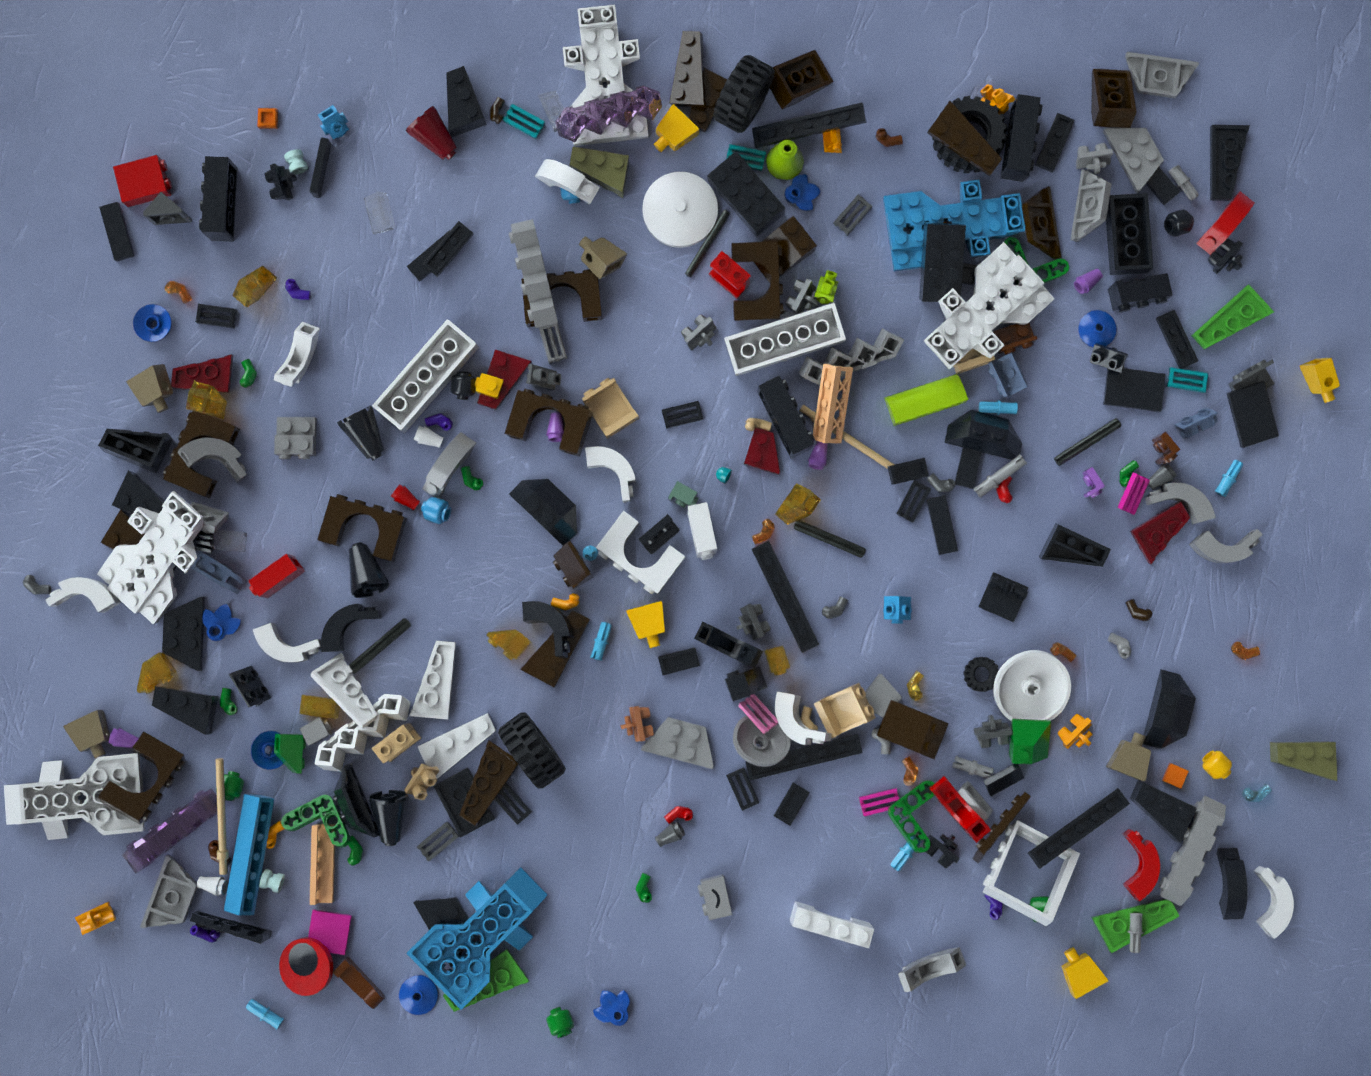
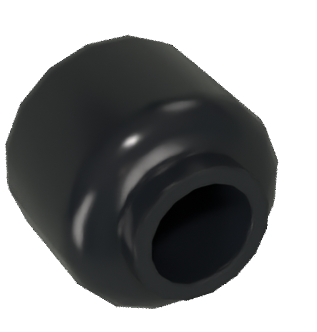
M1178 210L1166 216L1164 228L1171 236H1180L1192 230L1194 218L1187 210Z
M457 371L451 377V393L457 395V399L468 400V396L475 394L476 378L472 376L471 372Z

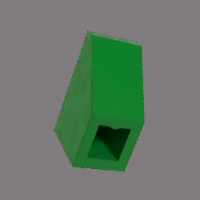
M275 734V755L292 773L302 774V769L305 766V760L302 758L306 746L303 735Z

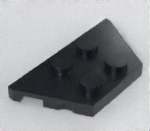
M205 597L196 598L165 613L163 618L162 653L196 671H202L204 631L202 615L204 613Z
M457 897L416 900L413 902L429 930L435 924H464L469 919ZM459 948L460 952L458 954L461 955L464 949Z

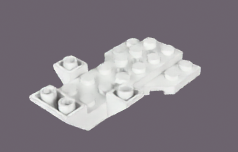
M615 5L579 8L578 18L582 46L563 47L565 67L585 72L586 88L570 106L574 146L649 138L645 101L623 82L622 67L640 59L638 39L619 41ZM607 82L610 85H607V88H603L601 84ZM609 100L612 103H609L610 106H605L603 102ZM608 118L614 120L611 121L612 124L607 125V122H604Z
M1004 242L975 268L974 295L967 302L953 288L938 301L946 321L934 330L924 342L948 369H951L972 348L991 358L1005 346L992 332L1000 323L1026 325L1055 299L1043 286L1044 282L1020 255L1016 256ZM1018 280L1019 283L1015 286L1013 282ZM1001 292L1005 293V297L1001 298L999 296ZM988 304L992 306L989 311L986 310Z
M172 491L163 503V509L160 513L142 507L136 508L127 522L139 533H145V535L136 545L122 544L116 546L97 573L109 584L107 589L135 614L140 612L152 624L160 620L177 596L172 580L175 565L184 573H187L196 561L197 555L193 540L203 527V516L175 491Z
M138 753L97 757L80 778L64 780L63 760L42 762L39 782L4 786L6 824L42 822L48 840L69 838L67 819L83 818L102 835L145 831L144 821L139 825L101 803L98 799V794L101 793V790L104 789L109 781L132 793L144 792ZM81 792L83 793V795L86 796V800H84V803H82V800L78 799V796L81 795Z

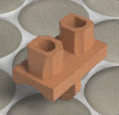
M629 707L630 716L624 717L626 724L620 725L621 729L627 728L628 736L633 735L634 732L635 742L645 741V738L653 736L652 725L643 726L642 719L650 717L649 707Z

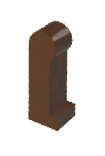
M349 956L332 972L337 978L340 977L372 1009H375L385 999L382 991Z

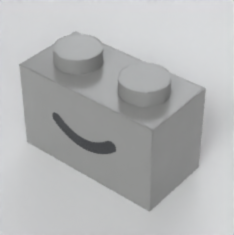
M723 874L701 879V885H698L700 897L704 896L706 903L702 904L704 916L708 915L709 920L732 915Z

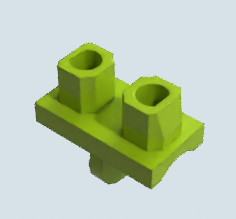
M826 270L825 277H820L814 296L819 303L828 304L833 302L839 281H836L838 273Z

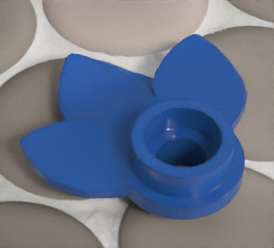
M800 174L793 178L792 184L785 189L784 196L787 202L796 204L799 209L810 211L813 210L811 200L817 198L821 190L815 184L808 183V176L806 174Z
M227 604L220 606L215 612L205 609L202 615V622L207 628V636L213 641H220L226 635L234 634L241 624L240 619L232 618L231 609ZM216 628H219L220 633L218 635L214 634V630Z
M603 990L600 995L601 1006L593 1010L595 1017L603 1023L611 1022L616 1026L624 1025L629 1018L627 1009L630 1005V998L628 994L623 990L616 996L610 991ZM617 1012L621 1013L619 1020L615 1017Z

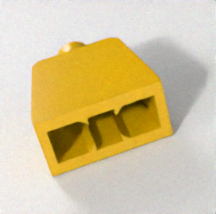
M673 104L656 127V134L660 138L653 145L659 152H662L667 146L673 151H677L699 135V128Z
M1316 358L1299 366L1312 394H1321L1324 403L1336 399L1333 389L1338 388L1340 384L1332 358Z
M662 601L626 610L638 638H647L649 648L660 646L658 634L665 633Z
M1074 947L1064 952L1068 962L1061 967L1070 993L1075 999L1108 982L1106 976L1088 954L1078 955Z

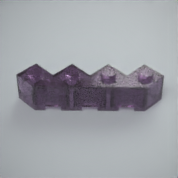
M643 85L636 87V90L625 93V91L611 94L610 98L603 100L597 98L586 101L584 105L573 108V105L565 107L555 121L558 134L562 138L576 142L584 129L601 135L610 122L627 128L636 114L653 120L662 108L660 92Z
M212 788L206 792L203 790L199 791L193 796L194 800L183 808L180 806L171 812L172 816L160 825L157 823L148 830L150 833L138 842L134 840L126 846L127 850L122 856L135 874L173 848L180 840L196 831L204 822L217 815V795Z

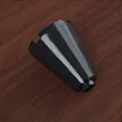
M370 405L367 407L368 411L364 408L344 418V423L340 420L337 424L367 459L371 457L373 461L382 456L381 452L384 451L374 410Z
M362 542L353 544L352 548L349 549L352 596L354 595L355 598H365L373 596L374 591L378 590L381 593L389 587L388 579L369 547Z
M389 790V793L386 794L378 791L369 795V802L379 837L386 846H394L401 840L409 799L405 791Z

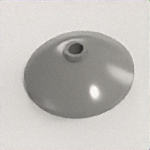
M746 715L738 721L733 731V744L737 753L745 761L756 766L767 767L779 763L785 758L790 748L791 740L783 732L779 723L763 734Z

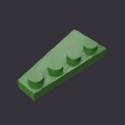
M1248 284L1191 336L1203 349H1206L1269 316L1274 311Z
M1162 899L1091 918L1109 952L1113 953L1130 944V933H1128L1130 913L1143 914L1142 932L1144 934H1141V937L1178 918L1179 914L1171 901Z
M508 949L490 960V982L465 1007L530 981ZM446 994L443 995L454 1012L460 1010Z

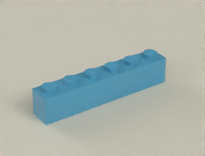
M244 794L224 911L239 916L255 914L274 798Z

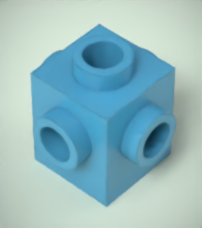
M334 105L318 114L323 123L320 127L326 136L330 134L333 140L342 137L349 130L346 125L349 121L343 112L338 113Z
M884 596V619L891 620V624H903V620H911V597Z

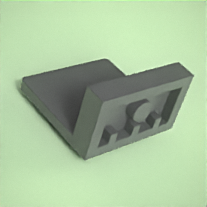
M1264 359L1249 369L1233 376L1234 381L1228 384L1231 390L1234 391L1261 381L1265 382L1266 388L1274 385L1266 370V367L1274 363L1273 359L1268 362Z

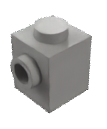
M320 717L299 729L309 746L332 735L331 730L333 727L328 719L325 720L324 717Z

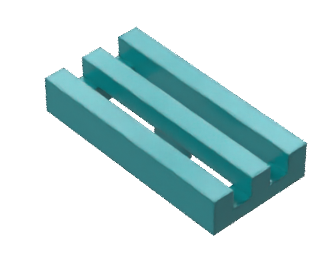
M511 104L510 109L506 113L507 115L503 118V122L534 139L538 137L545 124V121L514 104ZM515 111V112H517V113L523 115L524 117H526V118H528V119H530V120L536 122L537 124H539V126H537V125H535V124L529 122L528 120H526V119H524V118L518 116L517 114H515V113H513V112ZM510 117H513L514 119L535 129V133L519 125L518 123L510 120Z
M729 144L727 158L733 154L732 150L761 156V158L739 154L744 160L759 162L760 165L747 164L752 170L762 171L766 155L765 151Z
M1171 367L1169 368L1167 387L1205 393L1209 373ZM1174 373L1202 377L1203 381L1174 376ZM1173 380L1202 385V387L1173 383Z

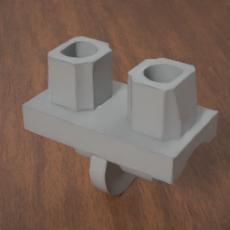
M1105 143L1096 145L1095 151L1089 152L1087 146H1080L1077 151L1076 168L1093 169L1094 174H1099L1100 168L1110 165L1111 156L1113 155L1112 149H1108Z

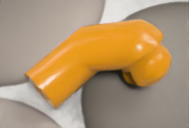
M575 593L570 594L568 600L554 597L551 601V606L562 610H569L579 605L580 597Z
M281 820L269 828L266 845L268 849L275 847L277 833L285 829L281 824Z

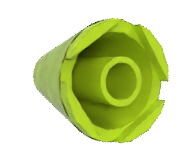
M783 140L773 146L768 152L766 158L767 169L776 179L791 180L803 168L804 158L802 152L793 141Z

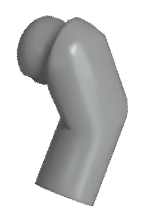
M1110 633L1108 642L1117 646L1121 658H1129L1131 655L1129 641L1119 635Z
M879 728L873 729L872 737L881 742V754H891V742L876 736Z

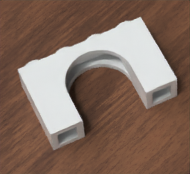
M705 502L688 506L687 514L697 558L701 557L702 560L711 559L713 554H716L717 545L708 504Z
M623 511L597 545L598 555L605 560L610 558L614 561L613 566L621 572L623 569L630 573L628 577L636 583L638 581L642 582L645 585L643 588L653 595L654 592L659 594L685 559V556L669 545L653 566L638 568L631 565L625 557L624 547L630 535L639 525V522Z
M794 902L790 917L793 927L862 947H870L874 928L869 922L852 917L850 920L837 918L819 912L813 906Z

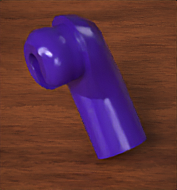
M294 279L286 280L285 288L292 298L310 300L311 291L300 290Z
M441 413L424 418L427 427L437 424L443 430L448 431L453 425L451 419Z
M985 894L984 897L990 902L989 916L992 920H998L1002 916L1003 903Z
M195 925L190 929L191 935L211 943L216 942L220 937V932L214 929L210 931Z

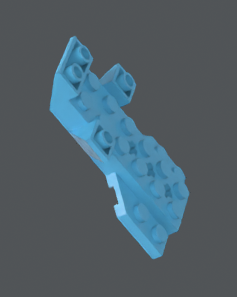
M980 180L960 182V203L939 205L922 191L884 196L883 202L893 271L921 268L924 234L922 227L924 222L966 225L965 243L970 256L990 255L989 240L1001 239L1025 231L1020 193L981 200ZM906 227L912 229L910 234H907V231L904 232L903 230Z
M521 867L494 894L478 881L465 894L476 912L464 924H435L406 953L460 1010L490 982L491 952L503 940L520 951L533 938V935L521 923L548 894ZM472 935H481L480 939L482 940V942H474L472 940L474 938ZM459 948H461V949H464V948H465V949L467 950L466 953H467L468 955H467V956H465V955L460 956V955L458 954V953L460 952V950H458V949H459ZM451 962L453 964L452 968L454 969L446 970L444 968L446 966L444 963Z

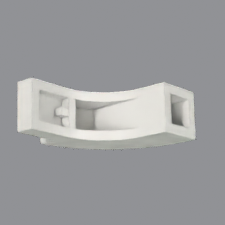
M550 159L544 160L535 175L537 179L548 186L563 188L587 204H591L600 188L586 179L585 175Z
M302 322L295 329L289 355L284 364L275 373V381L290 387L295 383L299 384L313 357L320 328Z
M599 446L585 447L588 469L605 467L613 470L620 479L623 503L630 502V497H634L633 487L632 485L629 486L628 483L636 482L629 462L613 449Z
M83 577L69 578L59 582L58 584L61 589L50 593L51 597L46 599L50 607H57L71 597L83 594L92 601L96 610L100 613H105L121 603L107 589V585L100 581Z
M269 623L252 629L262 650L279 661L304 662L308 660L307 652L308 655L320 652L321 639L295 647L287 645L280 638L275 623Z
M777 692L775 699L776 718L781 729L789 738L803 745H811V742L824 744V741H831L832 733L812 730L803 724L799 716L800 695Z
M1259 866L1254 872L1268 888L1271 895V903L1268 910L1256 922L1269 937L1275 939L1286 929L1292 918L1294 909L1293 895L1290 886L1284 878L1276 877L1268 867Z

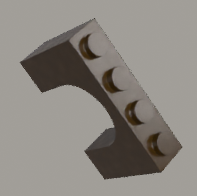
M778 241L731 243L732 260L736 263H760L768 270L770 275V286L762 297L752 300H733L734 321L780 319V314L784 312L783 303H780V295H783V284H779V276H782V264H779L778 257H782V246L778 245Z
M590 269L576 274L574 271L564 272L563 275H556L555 273L546 274L551 291L557 287H569L579 294L584 322L602 320L599 279ZM523 295L526 326L535 327L534 321L529 320L527 310L531 309L528 295Z
M524 389V391L517 390L504 434L526 442L535 416L545 410H555L560 412L565 420V430L559 450L580 457L593 415L589 407L583 404L574 406L565 399L556 401L547 394L538 396L529 389Z
M193 409L187 416L185 429L179 434L177 448L175 447L172 450L170 464L163 471V480L210 499L218 481L197 473L192 467L189 468L178 454V451L187 443L200 438H216L233 446L240 428Z
M339 494L336 497L330 496L317 540L340 546L348 521L357 515H369L376 521L379 528L373 556L394 562L407 520L406 517L402 516L403 512L392 510L391 513L384 511L385 507L375 504L373 508L368 507L364 501L355 499V502L347 501L348 497Z
M144 731L132 748L134 753H138L157 767L158 778L155 784L145 792L132 793L109 781L98 796L101 803L139 825L149 819L152 814L150 810L154 804H159L163 798L162 792L165 788H169L175 779L173 776L177 771L180 772L186 763L184 761V754Z

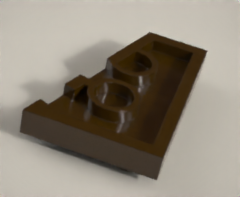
M704 68L706 108L691 107L689 119L699 130L706 132L713 119L714 108L727 79Z

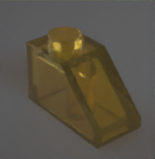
M302 695L299 714L338 718L340 706L329 697Z

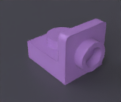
M1093 467L1084 471L1083 480L1088 487H1092L1090 491L1084 494V497L1091 496L1094 498L1102 493L1100 489L1105 487Z

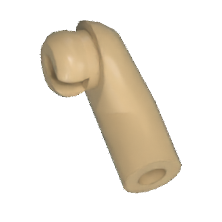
M748 418L745 428L748 431H754L755 427L770 432L772 422Z
M803 706L800 717L801 721L806 727L818 731L817 725H814L810 719L813 708Z

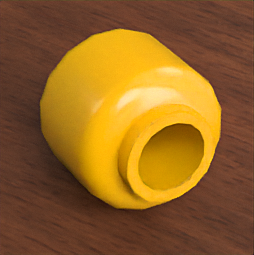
M1212 750L1203 757L1202 767L1213 779H1225L1231 774L1232 762L1223 752Z

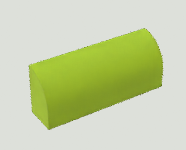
M954 374L884 397L893 426L966 403L968 397L960 377Z

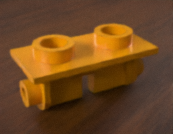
M840 129L823 133L824 152L842 153Z

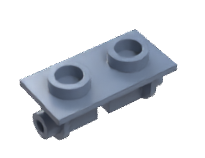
M1204 408L1193 416L1182 418L1181 422L1176 423L1175 426L1182 429L1180 431L1182 438H1189L1199 433L1197 427L1199 425L1202 431L1214 426L1218 422L1215 416L1218 413L1212 409Z

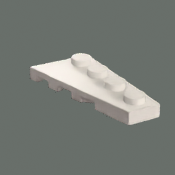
M435 642L409 716L449 719L456 642Z
M340 653L312 671L311 677L363 729L376 720L378 714L367 695H364L361 685L354 678L350 666H347L344 661L343 654Z
M487 713L418 746V749L427 766L438 767L439 772L436 775L438 779L492 735L496 729Z

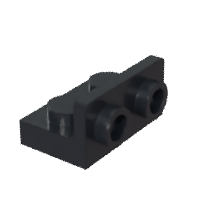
M667 514L642 535L639 541L650 554H653L675 536L680 529Z

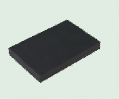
M1107 368L1103 405L1161 412L1166 374L1126 368L1120 373Z
M1264 381L1226 393L1240 447L1244 448L1279 436Z
M469 768L433 786L460 838L495 819L490 807L476 827L459 816L474 778Z

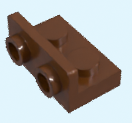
M1030 323L1026 325L1014 324L993 331L1005 345L998 351V354L1005 353L1007 355L1016 352V348L1023 347V349L1034 346L1033 343L1038 339L1037 336H1034Z
M1163 432L1152 439L1154 449L1158 453L1163 454L1155 461L1157 465L1160 463L1164 465L1170 463L1178 456L1176 453L1181 449L1167 432Z

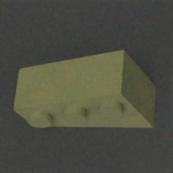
M572 147L569 164L571 168L585 175V178L589 181H593L602 186V188L616 193L621 198L624 197L629 168L628 155Z
M1270 742L1271 762L1328 780L1337 781L1336 742Z

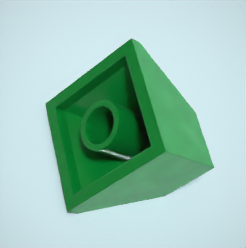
M1012 719V735H1010L1009 744L1011 762L1014 764H1034L1048 758L1051 720Z

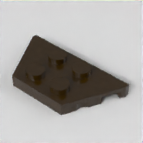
M1048 186L1022 204L1027 242L1056 260L1062 257L1051 188Z

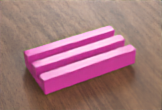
M1132 473L1117 508L1135 515L1150 480Z
M897 788L859 797L863 816L888 811L891 805L866 811V808L892 801L896 802L899 799ZM892 793L894 797L864 804V800Z

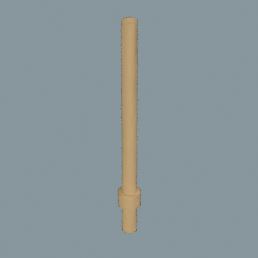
M802 405L799 411L811 418V421L814 423L816 412ZM834 429V430L832 431V433H834V434L836 435V431H837V430ZM843 431L842 439L887 469V466L895 465Z
M218 758L215 759L219 846L217 860H219V874L225 875L227 874L229 850H227L224 759Z

